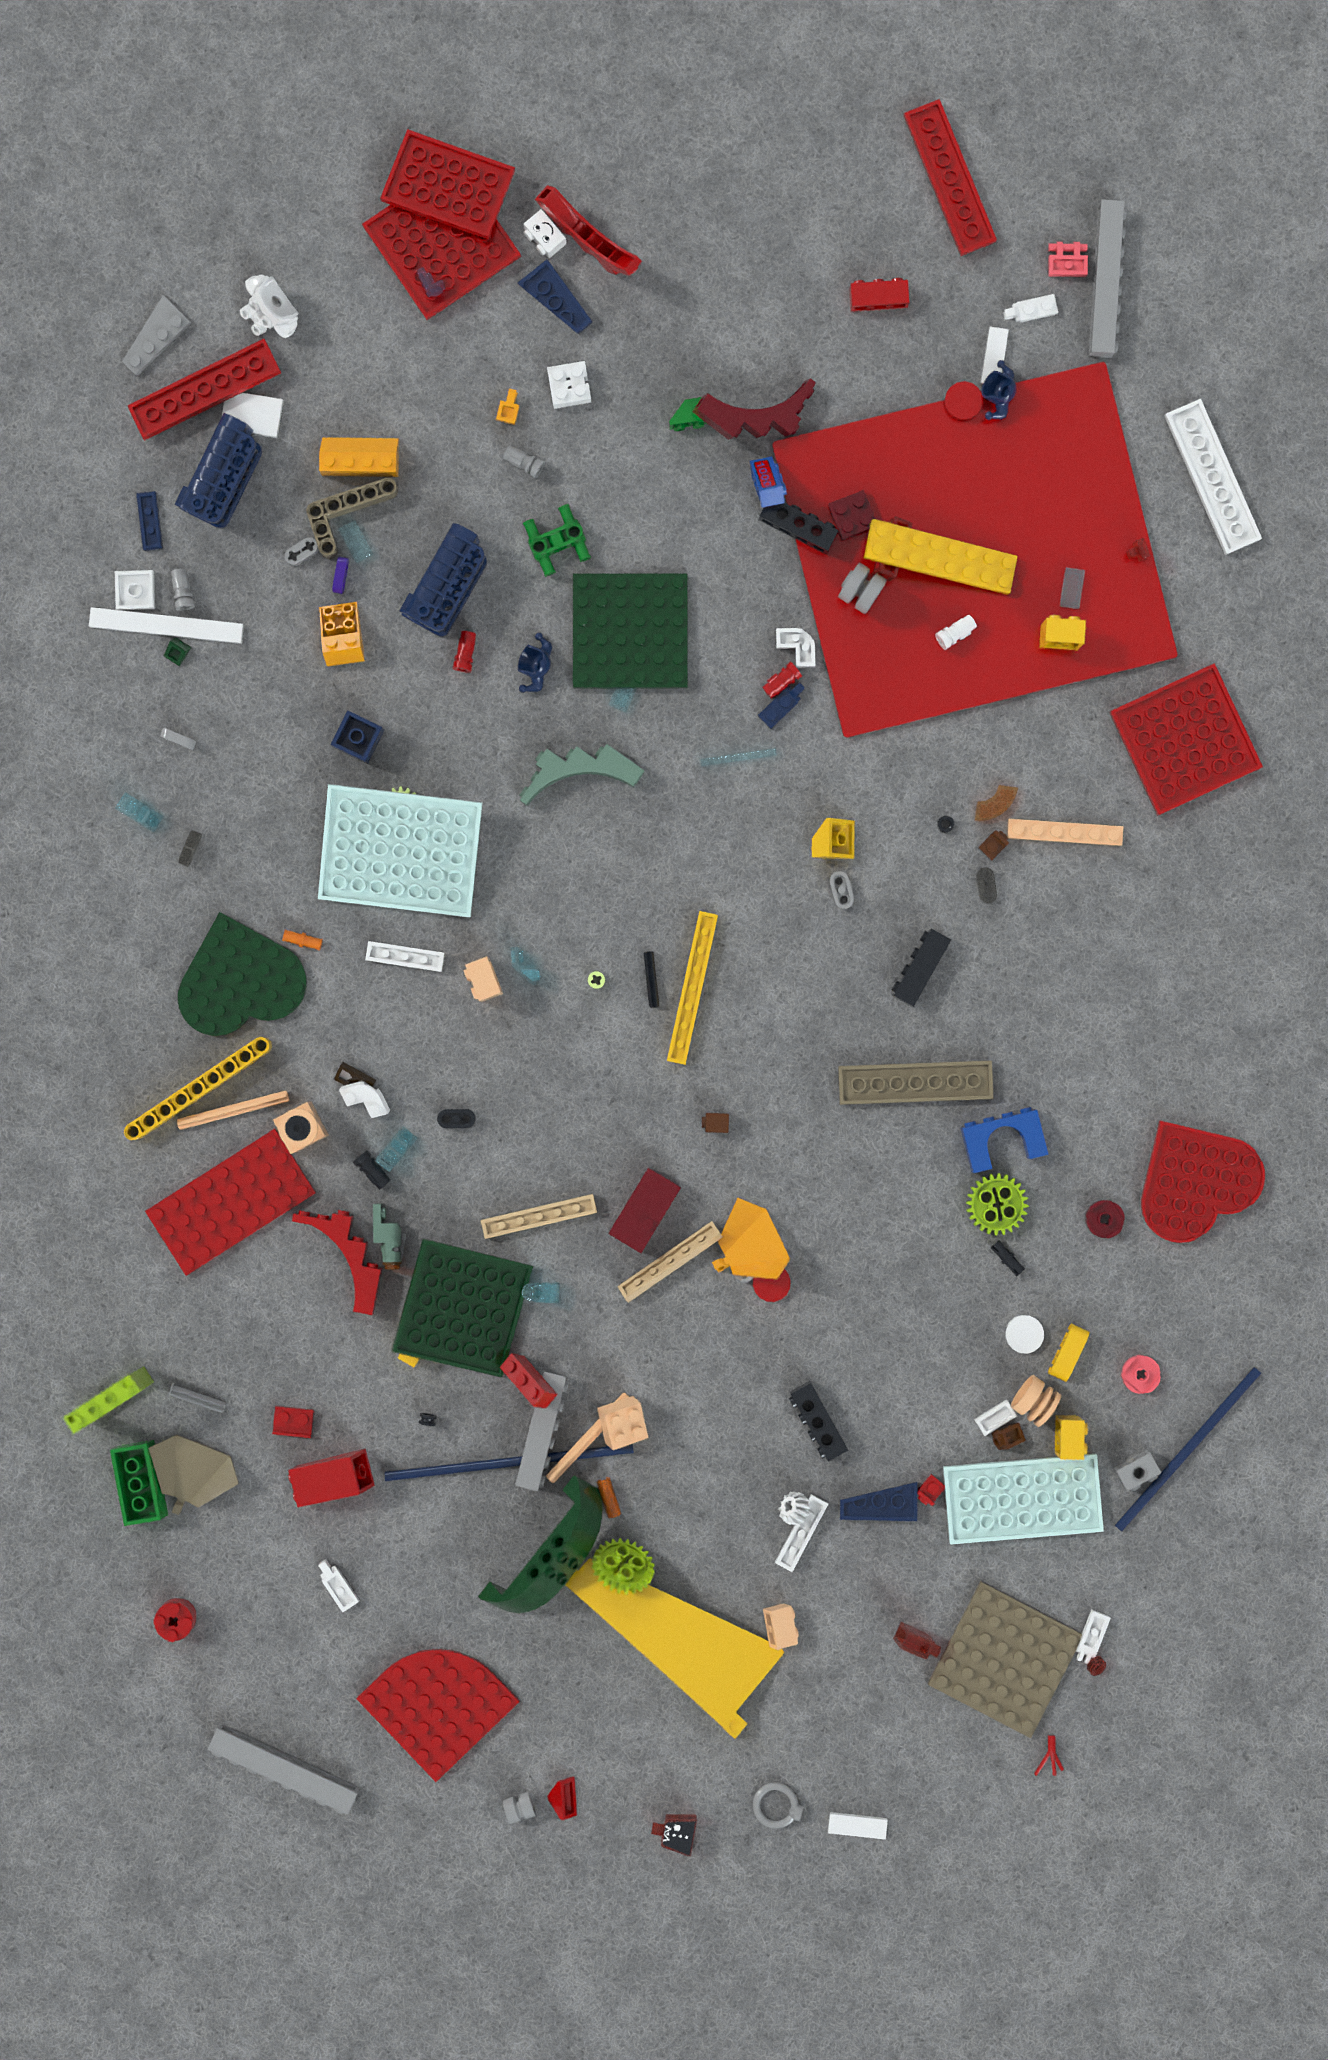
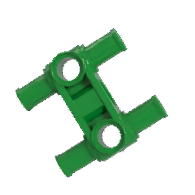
M569 504L558 508L564 525L554 530L540 534L534 519H529L523 523L529 537L528 544L534 559L540 563L545 577L556 573L550 556L569 547L575 548L580 562L591 558L585 544L586 537L579 521L574 518ZM577 529L580 534L577 537H572L569 534L570 531ZM537 544L544 545V550L537 552L534 550V547Z

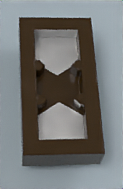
M345 1062L341 1063L334 1077V1080L343 1085L365 1082L366 1085L374 1087L376 1079Z

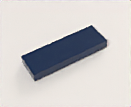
M156 491L136 493L143 551L163 549Z

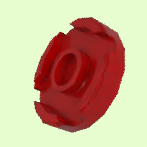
M966 381L957 382L946 392L945 409L956 420H970L982 408V393L973 383Z
M784 1269L778 1279L754 1277L752 1285L759 1298L766 1302H776L787 1295L790 1290L791 1280L788 1272Z

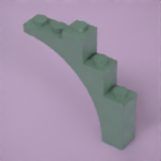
M608 744L598 749L595 754L597 756L596 759L579 747H576L574 750L571 748L565 757L567 759L566 762L546 749L545 752L541 751L536 757V766L541 771H536L531 778L532 783L529 788L525 787L519 795L522 797L520 801L528 806L533 798L549 785L575 775L597 774L608 776L634 788L644 774V770Z

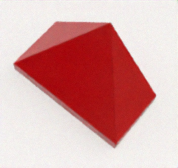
M568 1777L558 1781L547 1796L548 1801L560 1820L577 1816L575 1777Z

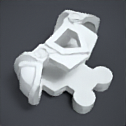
M262 274L251 276L245 281V286L252 297L249 299V303L240 309L241 316L244 319L251 318L253 320L252 331L257 336L265 333L266 328L271 329L274 327L281 337H290L297 327L298 311L290 303L274 277Z

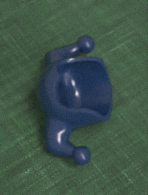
M1003 360L997 362V367L1001 368L1003 373L998 371L991 372L982 386V396L996 406V412L988 411L985 413L987 420L1006 418L1009 402L1016 394L1017 387L1014 381V371L1007 367Z
M536 633L535 639L541 642L542 647L538 648L527 645L520 655L517 666L518 672L529 676L532 684L529 686L524 684L519 686L521 693L541 691L544 675L550 669L552 644L543 637L542 633Z

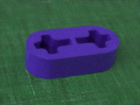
M338 557L332 587L333 593L343 594L349 558Z

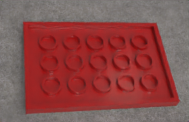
M407 129L380 199L381 202L489 240L514 176L515 167Z

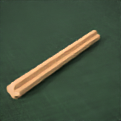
M282 1091L177 1119V1125L182 1130L289 1101V1095L287 1091Z
M622 1393L616 1401L628 1398L629 1396L626 1393ZM600 1418L548 1472L546 1477L550 1482L555 1483L603 1432Z

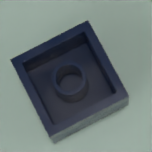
M347 710L330 745L368 764L385 730L381 726Z

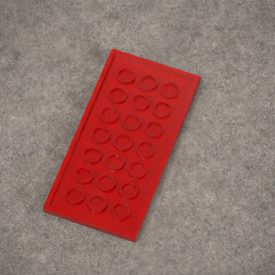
M273 1129L145 1212L187 1276L316 1194V1191L293 1155L290 1154L277 1130Z

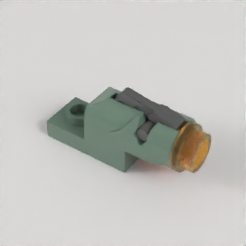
M383 1203L373 1204V1243H382L380 1247L385 1270L400 1269L404 1255L406 1234L401 1232L398 1222L383 1223V1219H386V1208H383Z

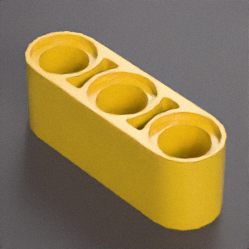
M1072 1323L1068 1327L1069 1332L1065 1333L1060 1344V1350L1058 1349L1051 1363L1053 1364L1052 1367H1049L1048 1374L1064 1382L1068 1381L1089 1337V1331Z

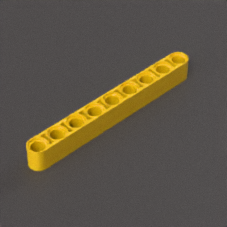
M266 1037L254 1039L129 1123L124 1129L125 1137L129 1140L141 1139L269 1053L272 1049L271 1041ZM261 1040L267 1044L264 1051L258 1049V1043ZM245 1051H248L251 1055L250 1060L247 1062L242 1059V1054ZM228 1062H232L235 1066L234 1071L231 1073L226 1070ZM214 1072L219 1077L216 1083H212L210 1080V1076ZM197 1083L203 1087L200 1094H197L194 1090ZM181 1094H184L187 1098L186 1103L183 1105L178 1101ZM164 1105H168L170 1107L171 1111L169 1115H165L163 1113L162 1109ZM150 1115L155 1120L152 1126H149L146 1122L147 1117ZM133 1126L139 1130L136 1137L131 1135V1128Z

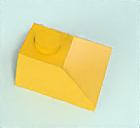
M826 818L812 837V858L854 859L855 821Z

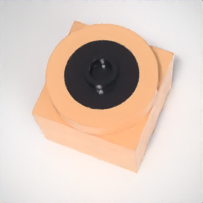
M306 1102L273 1119L279 1135L285 1142L290 1154L296 1153L329 1136L312 1102Z

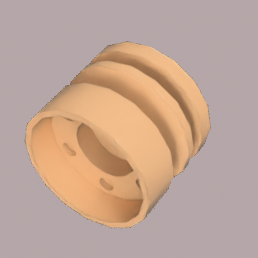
M1032 1375L1024 1382L1013 1398L1011 1408L1020 1415H1024L1029 1411L1027 1419L1030 1422L1034 1420L1033 1424L1040 1427L1056 1410L1061 1394L1057 1391L1053 1392L1051 1387L1043 1391L1045 1383L1035 1375Z

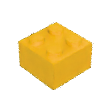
M1051 615L1049 618H1046L1041 624L1040 648L1078 650L1085 641L1086 620H1080L1081 618L1076 616L1069 617V619H1061L1059 615Z
M1055 1415V1454L1060 1459L1084 1460V1455H1087V1443H1084V1435L1088 1433V1426L1081 1417L1075 1415Z

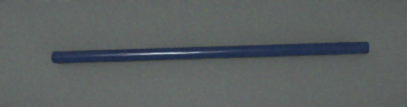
M633 1444L612 1450L609 1446L588 1448L576 1460L634 1453ZM568 1451L548 1453L547 1457H551L550 1463L559 1462ZM522 1456L386 1471L384 1475L385 1481L516 1467L520 1466Z

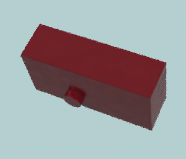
M648 1167L608 1234L637 1252L642 1253L680 1191L681 1186Z

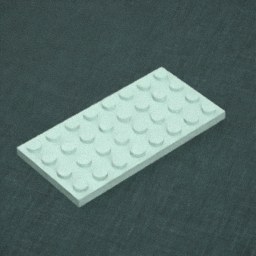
M1096 1453L1084 1455V1460H1064L1059 1457L943 1466L950 1544L1104 1532Z

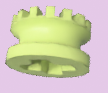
M592 972L588 977V983L594 989L601 988L605 983V977L600 972ZM593 975L602 977L600 985L591 983Z

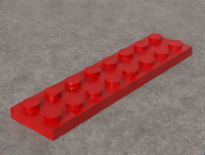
M940 99L905 112L904 119L960 256L995 243L997 238Z
M262 339L127 405L145 441L281 374V371L266 340Z

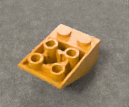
M357 602L319 607L322 653L326 666L365 661Z

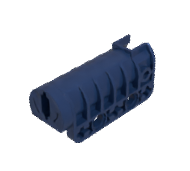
M223 413L188 487L183 486L174 505L216 528L227 526L263 452L262 447L251 437L254 430L247 423L227 413ZM248 465H250L248 472L245 473ZM233 499V504L230 507H228L231 500Z
M453 523L414 593L408 594L399 611L403 617L436 636L444 637L449 633L487 565L485 553L478 546L480 541L477 534L459 524ZM472 573L469 577H464L465 574ZM447 607H453L451 610L445 611Z

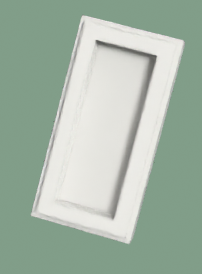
M1006 1399L974 1420L983 1435L986 1436L1017 1417Z

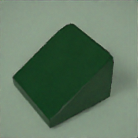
M175 637L169 642L164 657L180 666L192 647Z

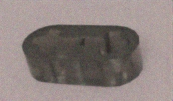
M194 830L189 833L179 857V864L186 867L190 866L200 843L201 833Z
M984 867L976 874L978 894L983 903L990 904L997 898L996 883L993 871L990 868ZM983 871H986V874H990V877L987 878L988 884L986 885L984 879L980 878ZM985 887H988L989 893H993L990 900L983 897V894L986 893Z

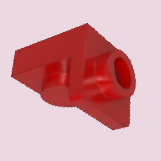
M930 1474L917 1490L918 1499L925 1505L929 1503L933 1506L935 1504L934 1501L944 1491L945 1485L934 1475Z

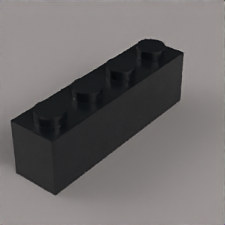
M932 928L928 932L924 931L920 938L922 944L919 949L915 947L910 956L913 958L910 965L906 964L901 972L903 975L901 981H896L891 989L894 992L893 997L911 1007H914L951 942V939Z

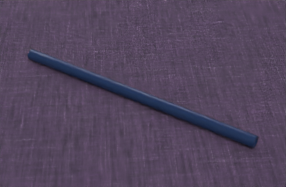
M1253 1367L1158 1475V1478L1150 1484L1120 1518L1115 1526L1121 1532L1261 1375L1259 1370Z

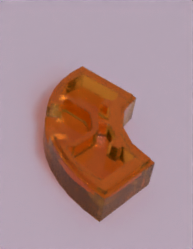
M999 785L992 798L986 801H977L974 821L991 820L1004 813L1013 803L1018 787Z

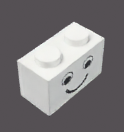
M542 209L524 223L525 236L529 241L534 240L537 244L536 248L542 256L546 255L550 258L566 245V238Z

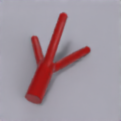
M1048 1735V1752L1035 1771V1776L1039 1774L1050 1756L1053 1776L1057 1775L1056 1763L1061 1771L1064 1770L1056 1754L1055 1735Z

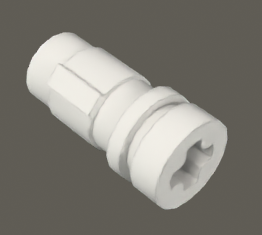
M967 615L953 623L949 628L945 627L943 631L937 632L935 637L940 646L946 650L956 644L958 639L962 640L970 635L977 625L974 619Z

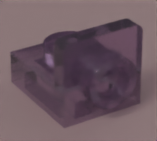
M424 267L417 270L418 278L428 297L437 296L445 289L443 280L434 283L431 273H426Z

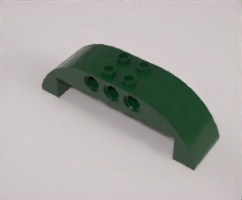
M574 1475L563 1488V1491L575 1504L507 1589L489 1581L478 1595L479 1599L507 1612L524 1613L538 1609L556 1596L586 1559L596 1542L602 1522V1500L599 1489Z

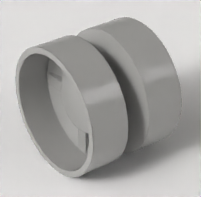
M859 562L854 571L851 570L842 583L841 587L843 588L838 598L849 604L857 596L858 600L855 609L866 615L887 580L877 573L870 581L866 580L870 569Z

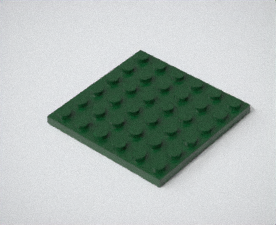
M687 573L573 574V689H687Z
M423 1238L391 1351L502 1377L504 1372L500 1367L509 1355L533 1266Z

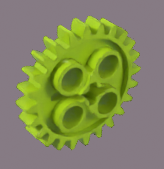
M990 1173L988 1180L982 1176V1183L975 1181L977 1187H970L973 1194H967L971 1201L965 1202L971 1205L970 1208L966 1209L967 1212H972L969 1219H976L973 1225L981 1224L979 1227L980 1231L986 1227V1233L990 1234L993 1230L995 1236L998 1235L999 1230L1002 1235H1005V1229L1013 1232L1012 1226L1019 1228L1017 1221L1024 1222L1021 1215L1028 1214L1023 1211V1208L1029 1207V1205L1023 1202L1028 1199V1197L1022 1196L1026 1190L1018 1189L1021 1183L1014 1185L1015 1178H1011L1008 1181V1175L1006 1174L1001 1179L1000 1173L996 1174V1178ZM993 1187H995L997 1200L999 1202H1002V1205H999V1211L1002 1217L1001 1221H999L997 1208L993 1207V1204L996 1203L992 1191ZM1002 1188L1009 1190V1195L1006 1198L1000 1196ZM983 1192L990 1193L989 1201L983 1202L981 1200ZM1008 1206H1011L1013 1209V1214L1009 1217H1006L1004 1215V1209ZM989 1210L994 1212V1218L991 1221H987L985 1218V1214Z
M619 1538L618 1542L612 1539L610 1543L605 1541L604 1545L600 1544L592 1559V1569H595L594 1575H599L598 1581H604V1587L610 1585V1591L616 1588L618 1594L621 1590H624L626 1595L629 1590L635 1594L636 1589L641 1592L643 1587L647 1588L653 1578L655 1564L651 1563L652 1557H647L649 1552L642 1551L643 1546L636 1547V1542L630 1544L629 1539L623 1542L621 1538Z

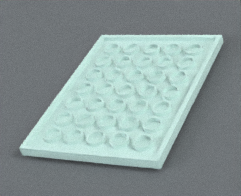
M329 784L318 899L471 917L482 802Z

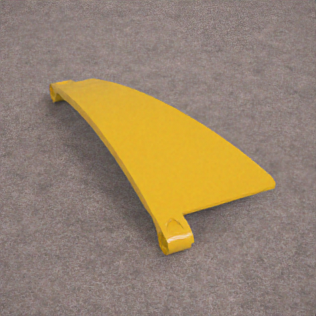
M589 1558L579 1570L574 1572L565 1586L651 1661L729 1735L736 1739L747 1725L736 1711L784 1654L783 1649L769 1647V1641L650 1585L647 1588L643 1587L641 1592L636 1589L635 1594L630 1590L627 1595L624 1593V1590H621L618 1594L616 1588L610 1591V1585L604 1587V1581H598L599 1575H594L595 1569H592L593 1562Z

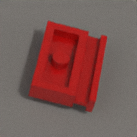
M275 1406L272 1434L311 1438L314 1410Z

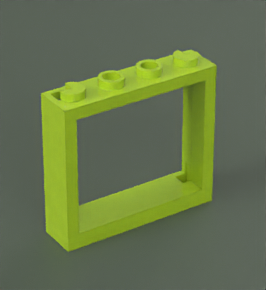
M143 1366L63 1417L72 1433L75 1434L154 1383V1381Z

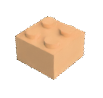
M486 956L465 965L464 973L467 981H471L473 984L471 992L474 999L483 1002L503 994L490 958Z
M634 1396L597 1408L605 1443L612 1450L648 1438L641 1403Z

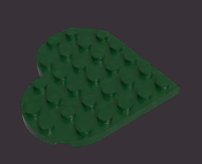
M219 912L180 983L178 1006L185 1021L196 1031L211 1036L226 1035L241 1028L250 1016L259 1020L272 1021L293 1013L299 1007L306 994V972L302 962L293 952Z

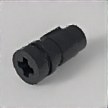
M366 1150L353 1161V1164L356 1167L359 1166L360 1172L363 1171L373 1185L380 1190L391 1180L374 1161L375 1158H371V1154Z

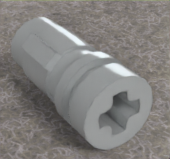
M511 445L506 449L503 456L504 460L519 469L525 470L526 474L530 473V476L535 479L539 477L545 465V461L537 459L534 455L531 457L524 451Z
M186 569L172 570L171 580L173 591L175 592L173 598L176 601V610L186 611L193 609L195 605L193 594L190 593Z

